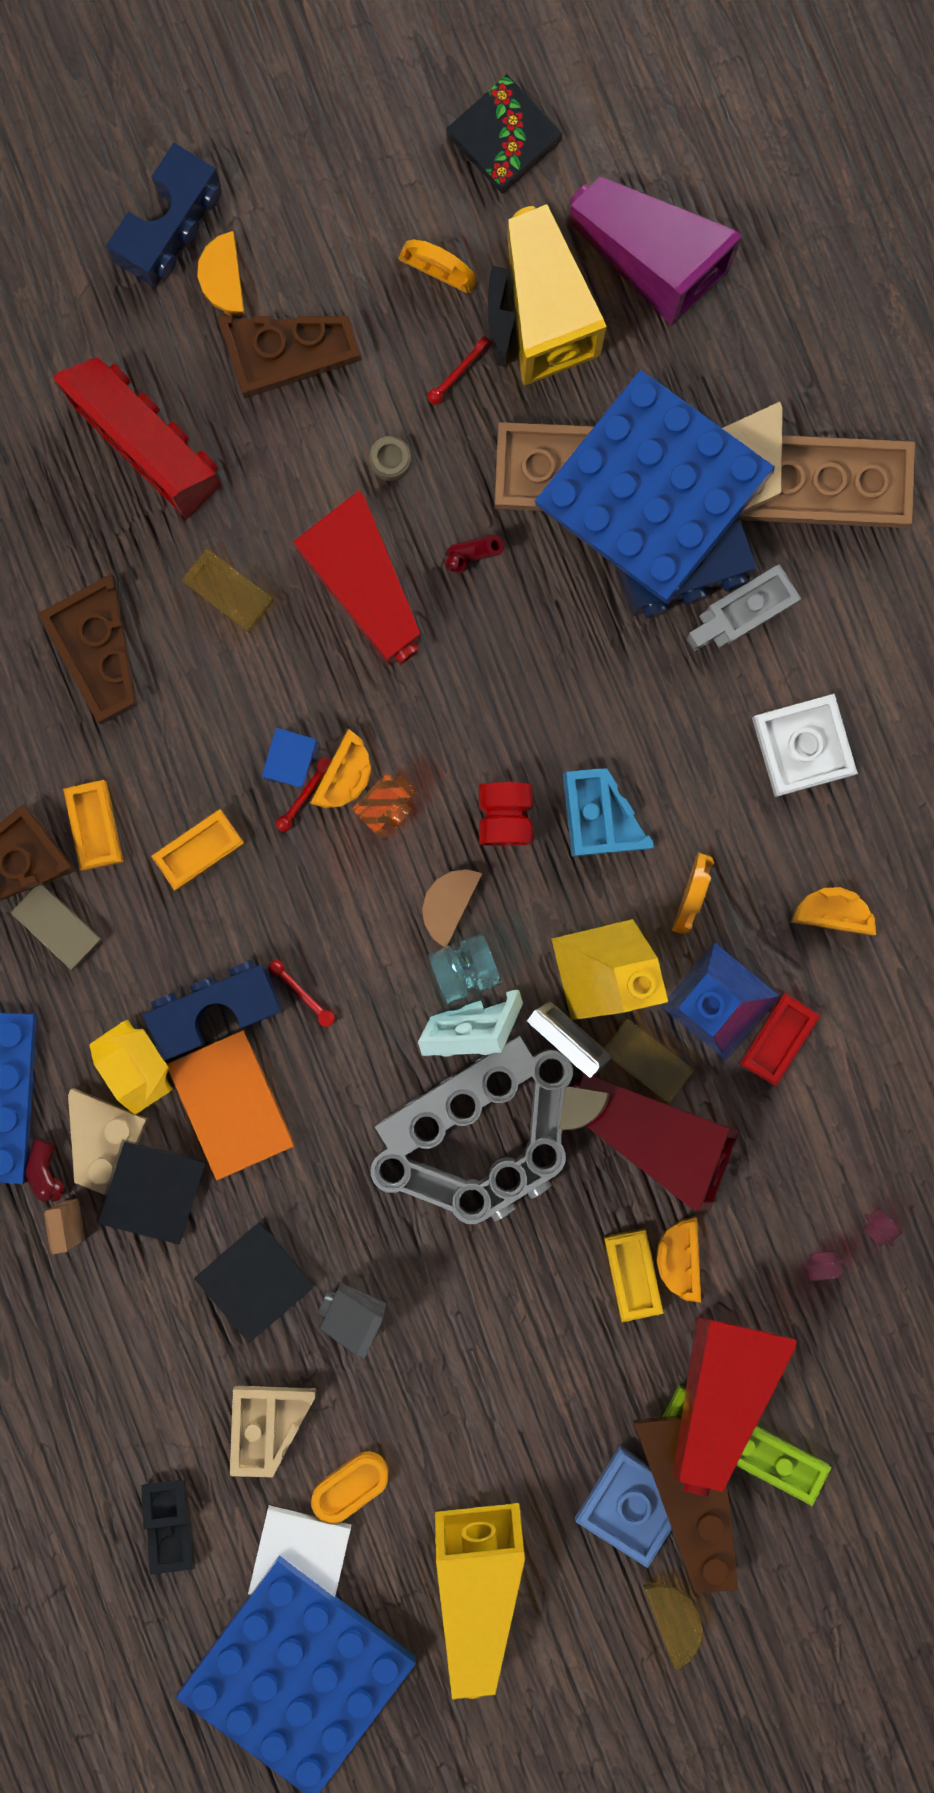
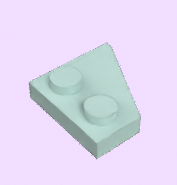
M519 990L506 992V1002L485 1009L483 1008L482 1001L465 1005L458 1010L446 1011L431 1016L418 1041L422 1056L441 1055L447 1057L456 1054L490 1055L502 1053L523 1005Z

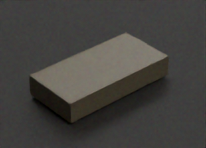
M44 884L33 888L10 912L70 970H75L102 941L87 924Z

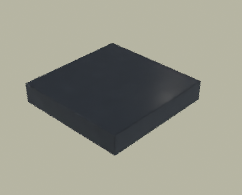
M122 1139L96 1222L100 1225L180 1245L205 1162Z
M261 1221L194 1278L248 1343L254 1340L315 1285Z

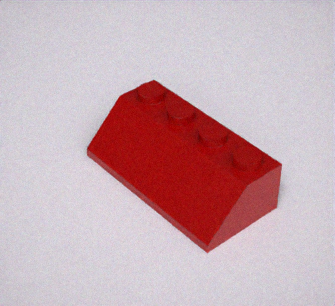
M96 357L62 370L53 377V380L70 405L186 520L221 486L215 474L219 469L215 462L202 450L195 454L186 445L190 439L184 431L173 421L166 425L157 416L160 412L158 406L144 392L137 396L128 387L131 380L115 363L108 367Z

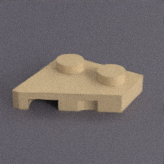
M73 1088L70 1089L68 1094L74 1183L105 1194L122 1139L139 1143L149 1118L139 1114L134 1115L127 1109Z
M235 1386L233 1388L230 1476H274L316 1397L317 1388Z

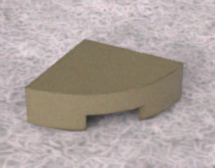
M566 1086L559 1129L575 1130L593 1122L607 1107L611 1094Z

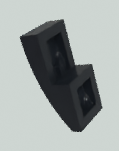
M492 266L488 292L489 337L497 365L506 367L515 328L516 313L502 310L508 285V269Z
M185 1480L141 1485L144 1530H147L150 1575L195 1569L193 1534Z

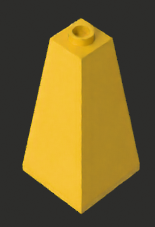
M546 204L539 208L528 206L520 209L512 218L508 219L507 238L514 310L516 313L520 372L522 382L526 386L601 356L607 326L548 205Z
M633 919L551 939L571 1020L624 1013L668 1002L658 957Z
M519 1503L435 1512L436 1566L452 1699H477L482 1696L496 1694L525 1562Z

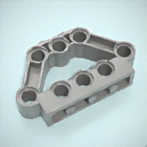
M517 1035L506 1042L502 1053L483 1055L476 1062L457 1074L446 1078L433 1089L420 1097H416L401 1109L376 1123L374 1127L385 1143L386 1148L376 1155L371 1165L373 1183L384 1192L396 1193L401 1191L450 1210L459 1221L466 1224H477L491 1216L494 1221H498L516 1209L513 1202L528 1194L530 1199L548 1190L552 1186L549 1180L555 1177L564 1167L566 1153L561 1144L562 1129H559L565 1088L570 1084L573 1077V1067L570 1060L562 1052L555 1049H545L532 1056L521 1037ZM556 1059L561 1063L562 1075L557 1081L546 1082L541 1079L539 1068L545 1060ZM496 1071L507 1073L511 1079L509 1090L501 1095L491 1093L487 1088L488 1077ZM533 1077L534 1090L530 1137L524 1153L515 1159L512 1157L497 1159L492 1164L489 1175L480 1181L476 1179H462L411 1159L408 1156L410 1152L418 1147L422 1149L436 1147L442 1142L446 1130L455 1124L458 1126L473 1124L479 1118L482 1107L490 1102L504 1103L510 1101L515 1096L518 1085ZM467 1094L473 1098L475 1109L469 1116L460 1117L454 1114L451 1109V1101L455 1096ZM422 1117L435 1119L439 1125L438 1134L431 1139L419 1137L415 1130L416 1121ZM548 1144L555 1149V1158L550 1165L539 1166L532 1161V1153L537 1146ZM390 1158L397 1159L404 1166V1175L400 1179L389 1180L382 1174L381 1164ZM504 1167H512L520 1174L518 1184L510 1189L500 1187L495 1180L497 1172ZM476 1190L483 1195L484 1202L478 1210L468 1211L461 1206L459 1199L465 1191Z

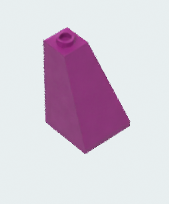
M601 176L590 187L587 184L581 186L570 200L571 206L568 223L671 326L730 270L742 238L734 229Z

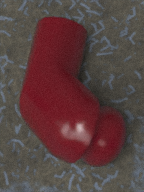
M490 535L452 544L445 552L447 556L445 567L453 573H463L467 570V562L500 555L504 550L503 541L497 535Z
M35 1139L25 1169V1177L36 1199L42 1202L48 1200L57 1202L63 1196L64 1184L58 1179H53L48 1169L55 1144Z

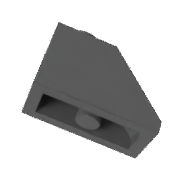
M340 1283L336 1293L327 1291L318 1311L319 1315L325 1317L320 1329L355 1355L365 1359L383 1319L387 1303Z

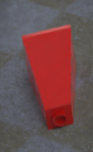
M697 1316L673 1476L679 1482L684 1483V1491L702 1496H709L710 1489L724 1491L795 1350L797 1340Z

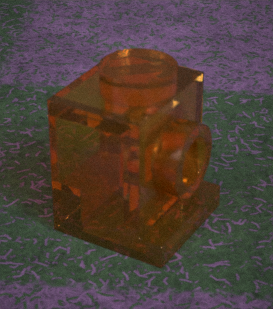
M386 773L352 808V811L384 842L389 837L385 828L389 824L396 828L412 812L408 805L413 801L412 798L418 792L401 775L394 780Z

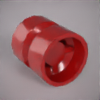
M496 782L478 785L479 810L486 813V816L479 820V845L521 846L533 844V822L526 817V812L533 808L532 784Z

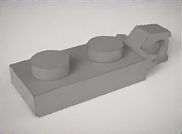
M776 565L710 605L707 611L699 616L704 624L691 631L686 639L694 652L713 640L719 648L727 643L729 645L799 603L801 597L781 565Z

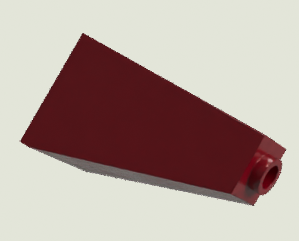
M584 1073L582 1080L577 1079L575 1081L574 1088L611 1094L605 1110L593 1122L586 1125L590 1130L690 1208L696 1211L712 1209L737 1141L739 1130L596 1076L589 1078Z

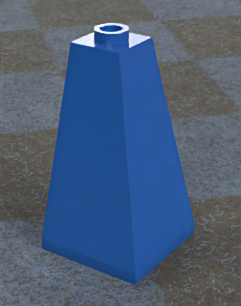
M714 942L668 997V1002L663 1003L661 1007L719 1056L727 1060L778 999L779 995Z

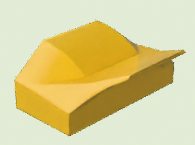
M129 1020L123 1021L89 1044L94 1066L116 1100L134 1115L142 1112L173 1091V1088L166 1079L169 1067L145 1030L134 1029Z

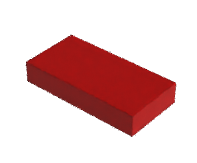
M782 993L738 1064L776 1087L821 1015L788 994Z

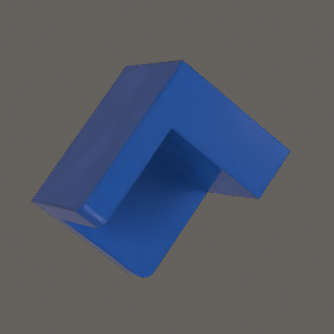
M276 728L262 777L272 783L277 781L302 788L306 781L311 760H316L320 747L319 742L314 738Z

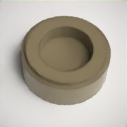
M386 436L377 440L371 447L369 459L375 475L386 481H395L407 474L411 466V454L409 447L403 440L394 436Z

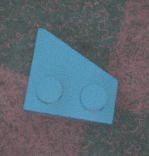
M607 768L563 773L572 857L654 848L652 839L649 835L646 836L633 816L635 812L627 799L619 794L618 785Z

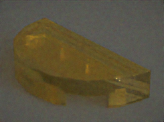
M662 1582L644 1584L646 1595L676 1671L689 1663L700 1647L703 1630L699 1611L690 1596L675 1587L667 1586Z

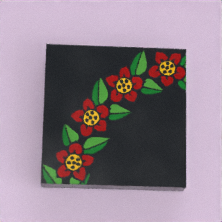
M507 74L446 128V135L501 194L562 140L563 134Z

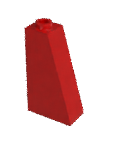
M358 490L294 540L293 543L297 553L386 664L390 667L397 661L402 665L420 650L417 645L421 642V634L366 499Z

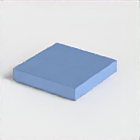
M619 1445L576 1514L575 1522L648 1568L672 1528L649 1464Z

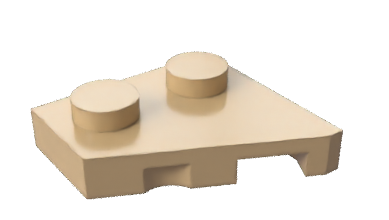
M780 402L722 428L775 466L772 476L741 514L772 501L781 494L782 405Z

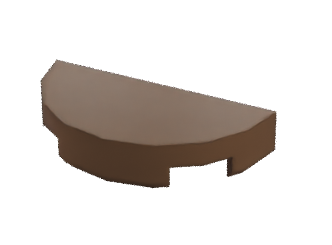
M468 869L450 871L436 879L426 892L422 907L424 925L432 939L445 949L482 873Z

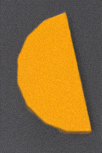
M231 231L217 236L205 247L198 260L197 277L204 297L214 307L224 311L229 316L245 317L234 232Z
M415 239L406 241L398 257L399 261L467 294L472 293L477 283L475 274L464 262L443 248L426 241Z
M350 729L346 731L309 804L322 808L341 807L355 800L367 786L371 773L369 754L364 747L362 739Z
M697 853L672 931L686 935L692 930L695 915L700 912L711 879L709 872L714 864L711 856Z
M841 887L822 888L807 895L795 908L790 922L871 936L876 935L875 917L871 914L867 904L859 898L860 896L857 893Z
M693 1216L680 1219L666 1229L658 1242L655 1260L659 1276L671 1292L685 1301L701 1303L697 1217Z

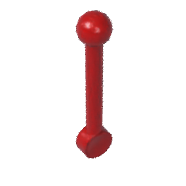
M485 336L479 339L472 352L438 388H433L428 392V401L433 405L440 404L443 400V394L479 355H483L489 349L491 341Z
M322 758L318 761L317 772L286 815L280 816L277 819L276 827L279 831L287 832L291 829L292 819L324 776L331 762L330 759Z
M280 960L271 961L268 965L269 973L273 976H279L318 1015L320 1025L324 1027L331 1026L335 1021L333 1012L324 1010L284 970V964Z

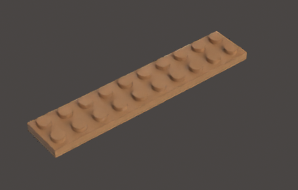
M499 422L494 509L542 511L535 504L536 498L594 427ZM782 435L781 494L778 498L739 515L736 520L909 528L912 525L915 442Z

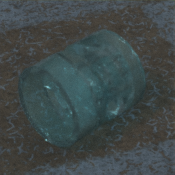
M483 933L462 940L459 949L455 950L450 946H446L427 954L447 1005L469 997L470 989L475 988L483 992L502 984Z

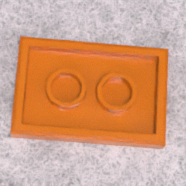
M245 1030L167 1064L169 1067L168 1071L216 1181L295 1146Z

